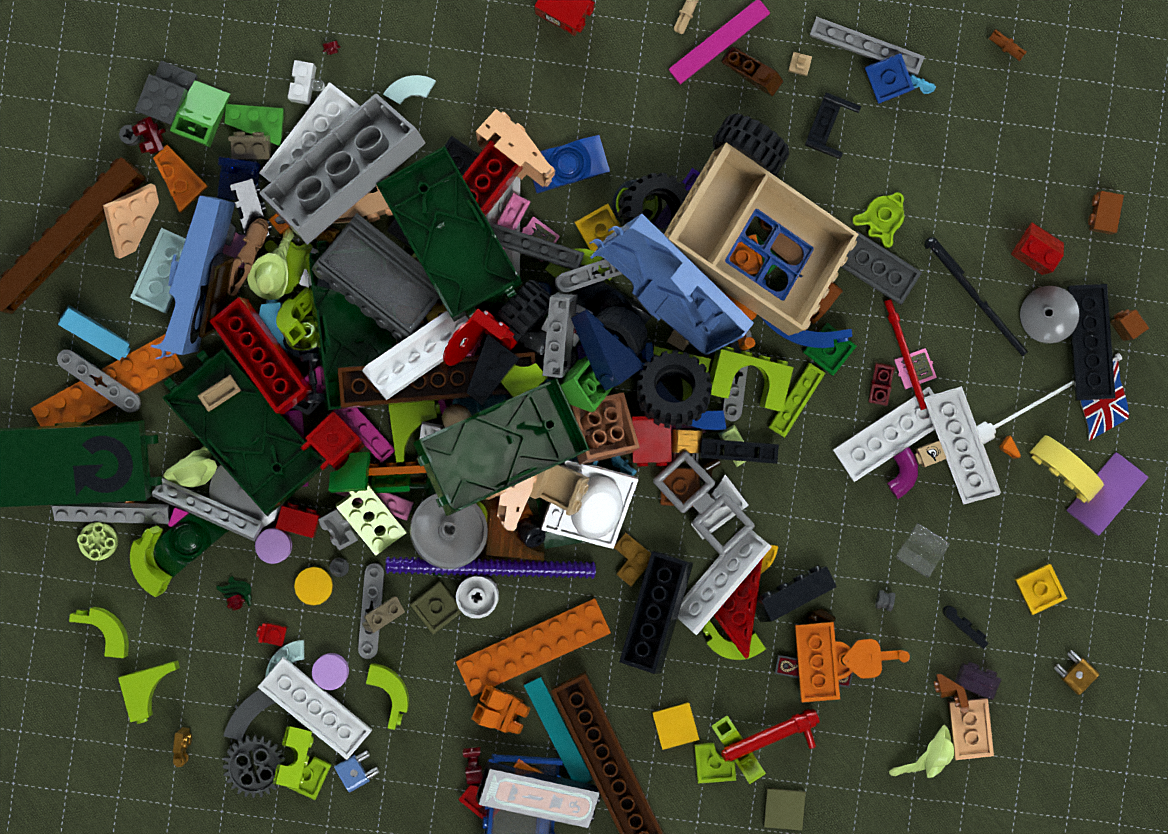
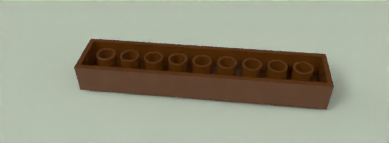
M122 157L115 159L110 164L111 168L106 173H101L93 186H89L84 190L82 198L79 201L75 200L69 206L70 210L66 214H61L55 220L56 224L52 228H47L42 233L43 237L38 242H33L28 248L29 251L25 255L19 256L11 269H7L2 273V279L0 280L1 312L13 314L106 220L103 205L133 192L146 179L131 162Z
M535 352L514 354L519 358L516 366L528 367L535 364ZM479 357L464 358L452 366L445 364L443 361L387 400L363 373L362 370L365 366L338 368L341 408L471 398L467 395V390ZM500 384V386L496 389L492 396L510 394L505 389V387L502 384Z
M586 671L552 687L551 692L619 833L664 834Z

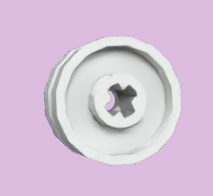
M475 574L474 576L467 577L461 582L456 592L458 608L464 615L470 618L488 616L494 611L499 600V591L496 583L491 578L483 575L477 576ZM476 592L481 593V594H480V596H481L480 599H476V598L474 597V595L476 594Z

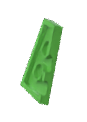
M226 104L225 124L251 135L252 132H264V135H270V143L280 147L283 136L284 108Z

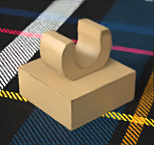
M793 52L788 72L807 76L812 56Z

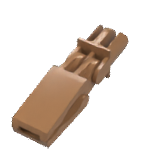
M260 218L252 222L243 238V241H246L233 263L228 288L229 295L235 296L240 290L256 261L259 248L265 243L269 225L264 219ZM244 262L245 272L235 284L238 279L239 266Z

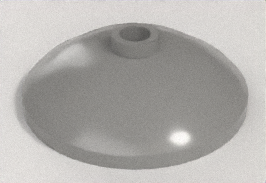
M1044 286L1032 291L1026 297L1021 306L1020 319L1024 330L1034 340L1042 343H1057L1069 337L1077 327L1079 308L1076 300L1068 291L1056 286ZM1047 310H1052L1053 314L1051 316H1046L1045 312Z

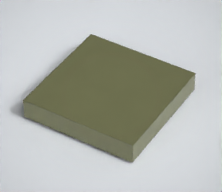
M441 581L410 604L433 635L462 613L458 608L456 600Z
M767 788L764 827L802 831L806 792Z

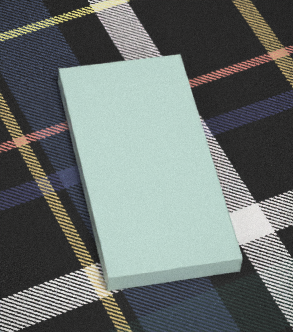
M163 228L160 229L130 298L163 313H167L174 298L169 294L171 286H168L171 262L174 254L177 255L176 261H179L185 244V238Z

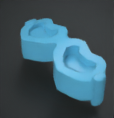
M909 74L914 88L920 87L924 94L934 92L936 86L933 83H928L923 78L920 79L914 74Z
M620 456L611 458L613 466L620 468L621 473L632 476L636 474L637 471L627 464L629 462L627 459L624 461Z

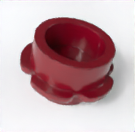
M337 40L322 44L324 48L322 52H327V55L338 53V48L341 46L338 45Z
M241 595L232 596L226 600L227 608L232 609V611L238 610L243 607L242 604L245 602V599H242Z

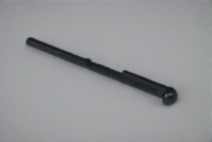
M930 237L926 239L924 243L925 249L930 248L1019 354L1024 356L1028 351L990 308L987 301L983 302L980 299L976 290L962 275L965 273L936 238Z

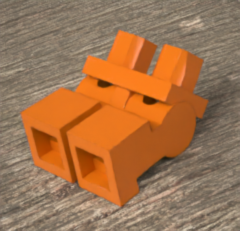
M486 684L479 699L485 705L478 703L471 719L481 726L495 728L504 733L520 734L523 724L517 722L516 718L518 715L526 718L531 708L523 703L524 700Z

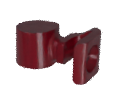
M481 747L463 749V757L468 758L469 765L465 768L467 784L481 782L483 775L482 765H478Z

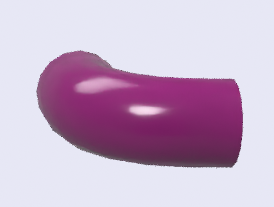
M909 447L893 456L899 466V474L895 479L888 482L887 485L897 499L904 496L914 486L918 477V463Z

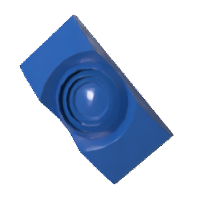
M596 135L540 151L548 164L555 169V175L547 187L540 186L534 180L533 182L538 194L609 173L610 169L600 136Z

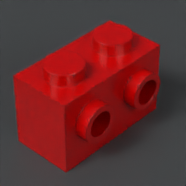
M287 503V506L282 505L276 524L277 529L310 538L316 536L319 525L318 519L321 518V515L317 514V510L311 508L301 510L298 509L299 505Z

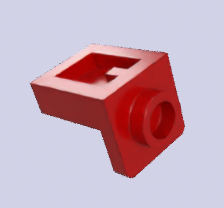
M267 622L263 623L257 630L256 637L259 638L258 643L264 642L282 647L288 627Z

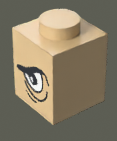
M937 440L915 449L916 454L914 456L918 465L921 464L922 467H927L947 459L940 441Z

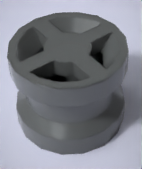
M125 125L119 132L121 141L129 146L139 144L142 136H135L132 131L133 126Z
M879 590L875 608H885L891 612L895 602V593L890 592L888 594L883 590Z

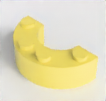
M1045 435L1029 452L1033 455L1031 457L1032 460L1040 465L1042 463L1049 467L1048 470L1056 477L1060 475L1065 480L1063 483L1071 490L1074 489L1077 493L1075 496L1083 503H1089L1104 486L1102 480L1089 466L1069 449L1049 436Z

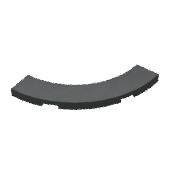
M260 689L257 690L236 709L226 726L223 736L236 740L241 738L243 740L252 720L262 710L276 702Z

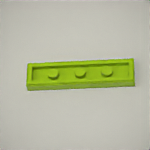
M808 363L786 398L783 412H777L768 428L785 438L822 380L825 372Z

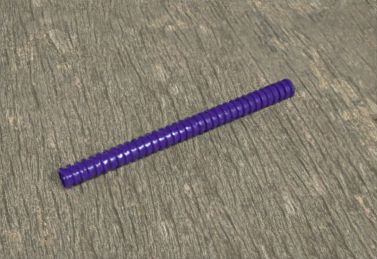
M387 557L385 572L386 574H389V572H392V574H395V572H398V574H401V572L405 574L417 572V574L423 573V575L429 573V575H432V573H435V575H438V573H441V575H444V573L456 575L458 573L459 575L465 574V576H468V574H471V576H474V574H477V576H480V574H483V576H486V574L498 576L499 574L503 577L504 575H507V577H510V575H513V577H516V575H519V577H522V575H525V577L537 575V577L543 576L544 578L546 576H549V578H552V576H555V578H558V576H561V578H564V576H567V578L579 576V578L585 577L588 579V577H591V579H594L596 565L594 562L590 564L588 562L582 563V561H579V563L573 561V563L567 561V563L555 561L553 563V561L547 562L546 560L543 562L540 560L537 562L534 560L531 562L529 560L525 562L523 560L519 562L513 560L511 562V560L505 561L504 559L501 561L498 559L495 561L492 559L489 561L477 559V561L473 560L471 563L460 568L443 569L429 564L424 559H420V557H417V559H414V557H411V559H408V557H405V559H402V557H399V559Z

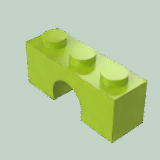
M291 726L286 727L282 746L293 750L294 760L288 766L277 765L272 784L298 789L299 786H302L304 781L303 768L307 766L309 755H307L308 748H311L314 739L311 736V731Z

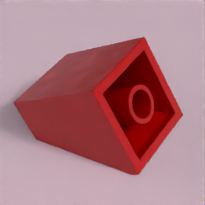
M1031 222L1010 255L1041 275L1053 272L1064 256V243Z
M646 416L631 417L640 446L639 449L632 452V462L637 463V467L648 466L649 462H656V466H667V462H672L671 425L670 428H664L662 423L659 426L653 423V418L648 419Z

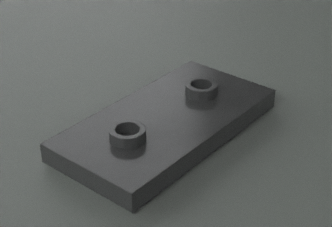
M857 231L856 233L859 234L856 238L857 244L851 251L849 250L847 254L848 259L841 268L899 305H902L922 272Z

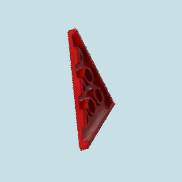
M763 558L714 614L716 620L746 659L749 657Z

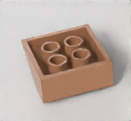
M624 392L606 396L594 412L570 405L590 449L577 456L579 465L630 454L640 448Z

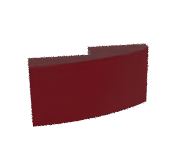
M875 362L868 402L888 405L891 382L895 370L894 366Z

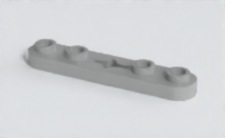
M604 259L558 275L555 279V286L557 290L565 293L621 275L622 273ZM598 266L600 268L609 267V270L602 273L603 276L601 274L592 275V272L599 269Z
M750 330L747 331L746 337H752ZM737 340L732 342L730 348H734L735 353L741 354ZM748 366L739 370L742 376L738 377L737 384H735L734 376L729 398H724V416L729 421H736L741 417Z
M63 350L58 354L57 362L63 369L126 412H136L140 409L141 399L137 394L76 352ZM91 375L97 378H100L102 376V381L107 385V387L101 384L97 386V381L94 378H92Z
M378 563L368 565L364 575L358 651L360 656L365 659H371L377 654L380 629L372 633L366 631L362 625L366 621L364 616L369 613L366 612V609L370 608L371 601H373V609L382 604L385 572L383 566Z

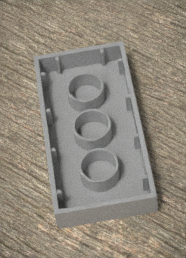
M374 94L260 191L259 194L269 207L308 245L371 191L377 183L385 179L425 144V141L411 123L378 94Z

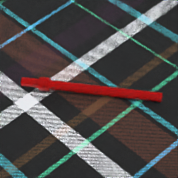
M892 299L884 302L889 315L887 318L889 324H892L920 410L927 409L899 323L901 321L899 314L895 311Z

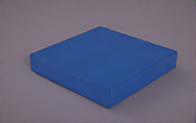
M901 53L865 67L878 104L914 90Z

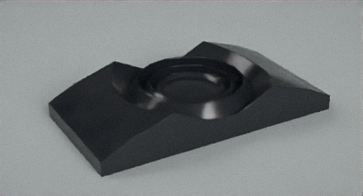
M594 271V272H592V275L600 274V273L597 272V271ZM607 279L573 291V294H578L577 304L593 312L595 317L605 308L613 306L632 310L640 317L644 324L652 316ZM605 328L612 335H617L619 340L627 344L625 338L619 332L611 328Z

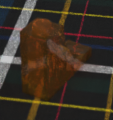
M495 505V508H491L486 555L544 561L545 552L526 546L516 535L515 531L506 530L504 524L497 517L498 505Z

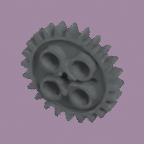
M254 735L253 740L246 736V742L240 738L238 740L239 746L233 743L232 748L234 750L228 749L227 753L230 756H225L224 758L228 763L223 765V768L228 770L223 775L230 776L226 782H233L231 789L239 788L237 794L245 791V797L252 793V797L255 798L256 793L263 797L264 791L269 795L271 793L270 787L274 790L277 789V785L272 784L277 765L286 766L281 764L286 758L280 757L283 752L282 750L276 751L278 744L270 745L272 739L264 742V736L260 740L257 739V735ZM250 750L253 751L254 764L258 766L257 775L260 780L259 783L256 781L255 769L251 767L253 761L249 753ZM264 751L267 757L260 759L257 756V752ZM245 756L248 762L240 763L238 757ZM267 769L271 772V776L264 777L261 771ZM249 774L253 780L246 782L243 780V775Z

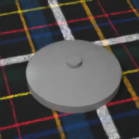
M222 465L217 468L210 482L209 497L211 500L263 522V527L272 523L279 516L281 506L285 505L284 502L267 517Z
M434 494L425 499L412 516L410 524L411 541L417 553L429 564L443 569L463 567L471 563L481 553L486 544L488 535L486 518L476 503L446 516L443 507H438L435 500L438 496Z

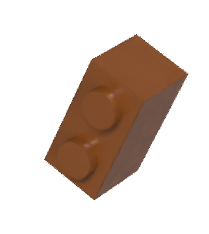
M1100 191L1093 196V214H1090L1088 219L1090 231L1111 235L1117 233L1124 195Z
M1129 309L1121 310L1113 316L1114 320L1110 322L1123 341L1134 340L1149 329L1136 309L1130 311Z

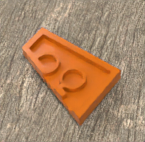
M166 145L163 150L153 157L180 213L208 188L205 182L169 145Z

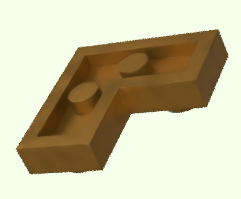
M625 532L614 548L628 560L616 575L632 586L647 568L651 553Z

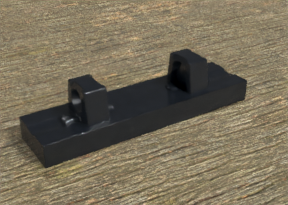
M702 439L700 458L777 464L779 444Z

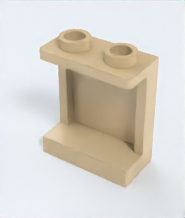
M559 464L537 474V481L533 483L530 497L534 499L542 498L566 510V515L570 516L580 510L582 496L586 494L589 488L587 484L589 478Z

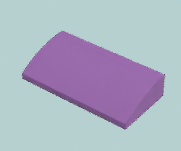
M1117 452L1113 454L1097 473L1104 483L1102 489L1089 503H1083L1076 498L1066 510L1097 536L1104 531L1149 478Z

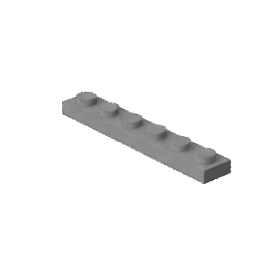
M816 17L809 35L878 62L901 53L908 73L916 76L925 57Z
M162 478V485L156 486L152 492L153 497L252 541L256 540L264 526L263 522L164 478Z
M83 503L52 505L54 521L168 524L171 518L169 504Z

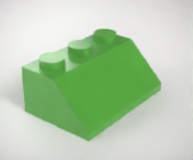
M587 356L578 360L559 382L568 403L589 412H594L612 390L610 388L605 391L595 376Z

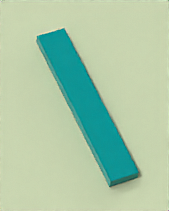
M540 676L524 684L571 780L584 783L593 780L542 677Z

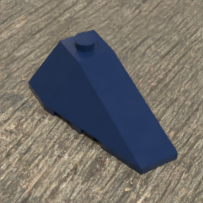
M587 309L571 317L593 372L605 391L621 384L643 368V364L629 346H624L618 340L619 337L617 335H612L604 328V324Z

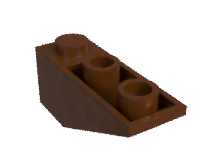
M732 47L722 61L728 68L772 97L783 83L777 71Z

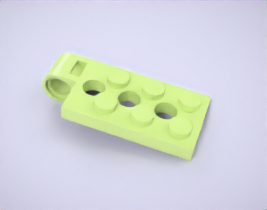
M369 483L366 491H351L348 496L336 504V508L375 555L407 533ZM355 498L362 499V503L356 506L352 504V501ZM366 512L374 513L371 519L363 518ZM379 525L385 527L384 531L381 533H376L374 531L375 528Z

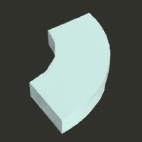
M420 75L406 76L392 83L383 95L400 105L411 96L427 98L436 80Z
M304 640L293 641L280 648L271 658L267 666L266 676L282 657L292 664L296 661L304 660Z

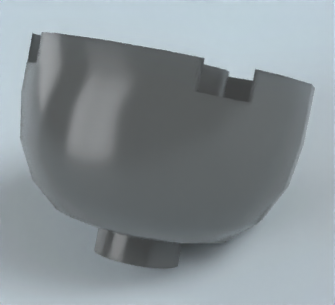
M537 330V332H526L515 345L514 351L516 353L517 351L521 353L535 352V363L540 366L541 362L544 363L546 333Z

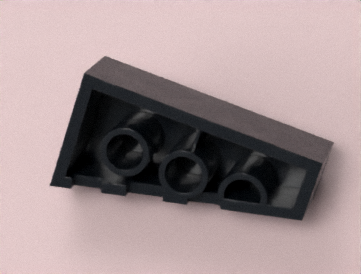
M816 565L809 569V573L805 575L803 573L792 578L793 581L789 583L784 582L778 585L776 589L761 594L757 598L755 610L759 621L772 622L836 588L837 586L827 566L820 567Z

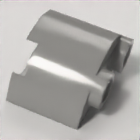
M338 509L318 519L321 528L331 533L330 540L339 550L358 541L359 535L355 534L354 528Z

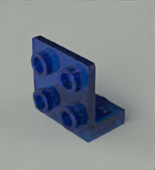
M219 157L218 165L221 167L218 198L235 200L230 188L231 184L253 179L255 183L259 182L261 165L258 162Z

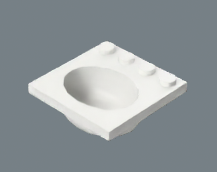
M573 459L563 462L562 465L588 477L589 481L587 484L589 488L586 494L582 496L580 510L570 516L566 515V510L549 502L541 524V530L613 549L638 478L588 463L579 465V462Z

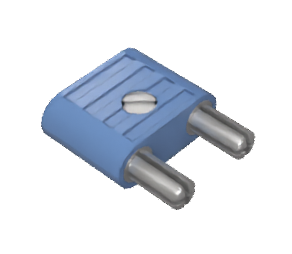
M367 750L358 756L353 755L334 766L349 793L370 781L371 777L379 773L377 767L367 773L360 762L370 756Z

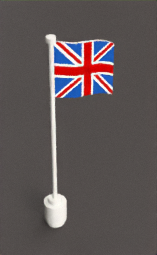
M1120 353L1115 354L1113 358L1116 398L1080 401L1087 423L1088 441L1129 419L1128 403L1120 380L1118 361L1122 360ZM1074 380L995 425L988 424L987 422L978 425L977 429L983 444L995 438L996 428L1074 385Z

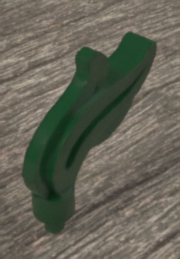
M231 576L228 580L230 585L224 587L216 586L218 591L229 593L224 595V597L230 598L241 594L248 606L252 605V588L247 582L235 581L234 577Z

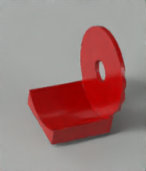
M477 309L471 318L462 324L448 341V345L443 353V361L449 366L462 361L474 348L482 332L489 334L511 351L517 344L513 338L515 334L503 322L496 321L495 317L485 310L483 313ZM466 338L465 342L460 346L462 340Z

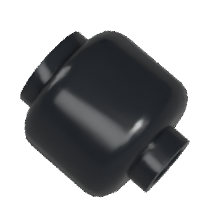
M533 519L521 523L517 531L519 539L530 548L541 545L546 537V531L541 530V525Z

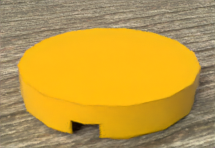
M306 568L299 573L295 580V593L305 604H321L332 594V578L322 568Z

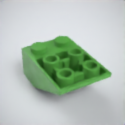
M194 80L176 113L170 131L210 148L231 94Z

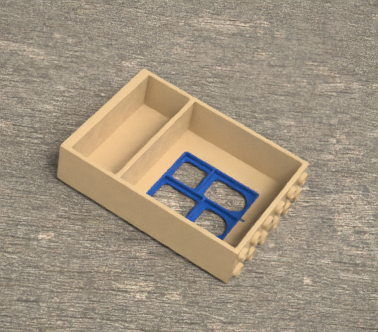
M727 142L713 151L664 233L719 289L788 336L803 330L805 331L809 327L811 316L819 310V302L827 296L830 290L828 288L830 283H833L838 277L839 273L837 271L840 266L842 267L848 259L847 254L849 250L851 251L856 246V238L859 235ZM754 216L759 217L772 227V231L763 245H759L745 234ZM779 233L784 234L801 247L803 258L798 265H789L771 253L770 248ZM739 242L744 243L764 257L765 261L755 277L749 275L730 261V256ZM771 265H776L782 269L788 277L787 287L783 291L776 292L763 284V279Z

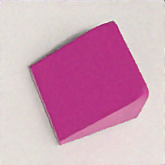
M178 507L174 508L168 525L170 527L175 526L189 512Z

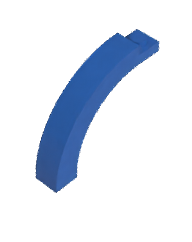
M762 318L777 334L802 346L832 348L834 347L833 340L837 339V343L849 341L848 337H852L851 329L834 332L803 330L788 336Z
M652 342L646 343L645 349L641 352L642 360L646 359V362L649 361L650 363L651 358L654 356ZM661 381L656 385V392L662 399L673 403L680 402L669 393ZM724 410L706 411L702 413L698 421L693 420L690 426L703 430H726Z

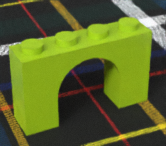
M726 346L723 349L716 350L710 372V383H712L711 395L728 399L735 374L741 368L753 365L761 371L764 377V389L759 406L783 412L794 367L788 366V362L778 359L776 363L771 362L770 357L759 355V358L752 357V353L742 350L741 354L735 353L734 348Z

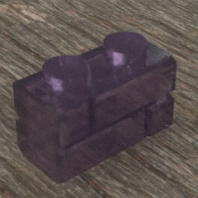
M970 661L968 664L962 663L955 683L966 690L993 700L1001 682V678L997 677V672L986 669V672L979 669L980 665Z

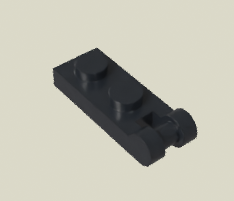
M947 605L943 608V614L978 646L984 649L989 644L985 640L987 636L980 630L974 631L970 627L972 623L965 617L961 619L954 607Z

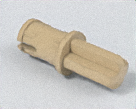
M686 0L682 10H679L680 15L674 26L675 32L679 34L685 32L689 20L693 18L692 14L699 0Z

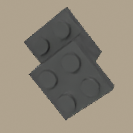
M161 61L155 76L148 75L135 111L172 125L177 111L194 80H197L198 75Z

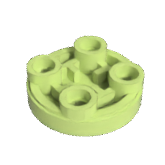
M93 522L82 529L77 542L81 552L87 558L103 560L115 552L118 546V536L114 528L109 524Z

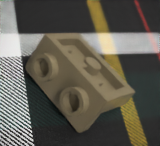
M233 132L234 135L228 137V141H231L232 159L271 158L270 135H264V132H252V135H245V132Z
M394 596L364 616L366 621L362 625L366 631L374 633L405 613L398 598Z

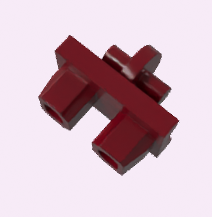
M151 117L138 121L132 127L134 135H143L145 142L139 144L141 153H150L151 155L163 150L161 142L164 140L161 134L165 133L166 130L165 128L159 130L157 123L153 124Z

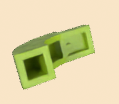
M305 287L294 299L288 298L279 309L276 317L277 327L292 346L306 334L301 326V322L312 310L308 287Z

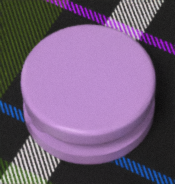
M275 527L269 528L258 535L255 541V550L258 557L264 562L270 564L279 563L290 555L292 540L286 531Z
M335 653L322 655L312 668L314 682L325 690H335L341 687L349 675V667L346 660Z

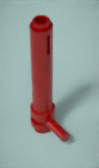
M814 709L804 710L802 714H795L789 720L724 747L721 755L725 762H731L790 735L804 732L809 749L815 748L816 744L811 728L816 727V724L820 722L819 717Z

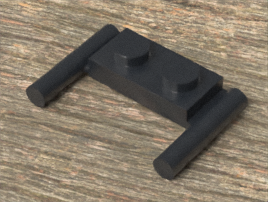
M826 92L805 146L841 159L843 152L826 146V142L840 107L859 113L861 106Z

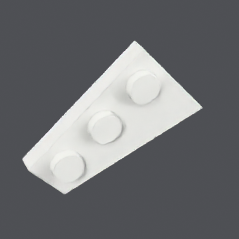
M725 474L711 497L716 500L725 493L741 510L745 509L749 505ZM723 503L702 524L710 533H713L733 518L735 514ZM693 526V528L696 530V532L699 534V536L702 538V540L705 539V538L700 534V532Z

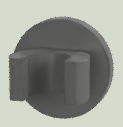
M336 558L330 564V571L334 576L342 577L348 573L349 564L343 558Z

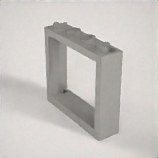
M558 292L550 297L543 376L563 378L571 369L575 328L571 317L576 315L578 294ZM564 361H568L567 367H564Z

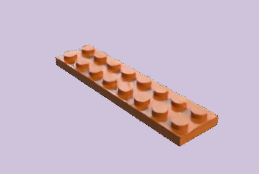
M164 334L128 354L126 358H121L120 361L117 360L101 370L135 394H139L185 367L176 353L170 357L156 359V357L162 355L161 349L151 347V345H158L163 342L166 335ZM91 375V377L97 381V386L101 384L107 387V385L102 381V376L100 378H97ZM79 381L32 407L31 410L40 426H55V423L63 422L86 423L117 405L84 382Z
M593 598L456 661V664L472 697L483 692L486 684L494 687L610 634L611 631L596 598Z

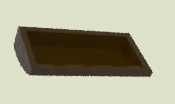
M223 253L217 254L212 260L198 334L200 338H204L216 331L210 320L225 309L234 257Z

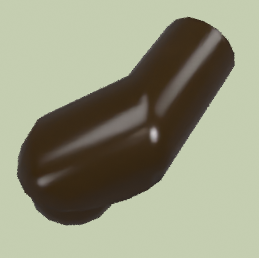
M711 459L702 464L701 467L712 478L713 469L720 466L721 462L719 459Z
M822 608L810 611L807 614V621L810 624L822 620L834 622L836 619L835 616Z

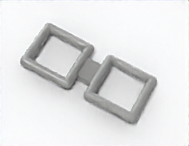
M683 451L653 479V483L681 513H685L692 506L700 513L692 522L693 526L722 556L755 527L749 517L727 494L723 493L714 500L707 493L715 485V481L687 451ZM686 461L705 481V484L683 504L665 485L663 480L682 462ZM725 503L745 526L722 546L702 523Z

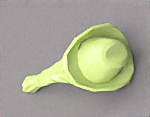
M289 228L283 233V238L278 248L272 253H267L258 258L248 274L249 288L261 298L278 300L284 295L288 284L286 257L290 242L294 237L293 231Z
M203 446L200 450L193 451L186 458L180 459L178 463L167 469L163 476L168 481L179 486L195 488L206 484L213 477L217 465L214 460H211L212 454Z
M943 725L935 738L928 744L927 751L916 763L894 767L889 771V774L897 776L906 772H917L925 769L927 778H932L939 774L951 762L954 756V746L951 742L947 726Z

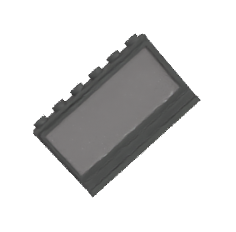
M358 213L355 214L311 269L319 279H324L328 282L334 291L343 294L349 303L357 305L364 315L376 320L378 326L383 329L386 328L398 341H403L413 333L440 298L422 265Z

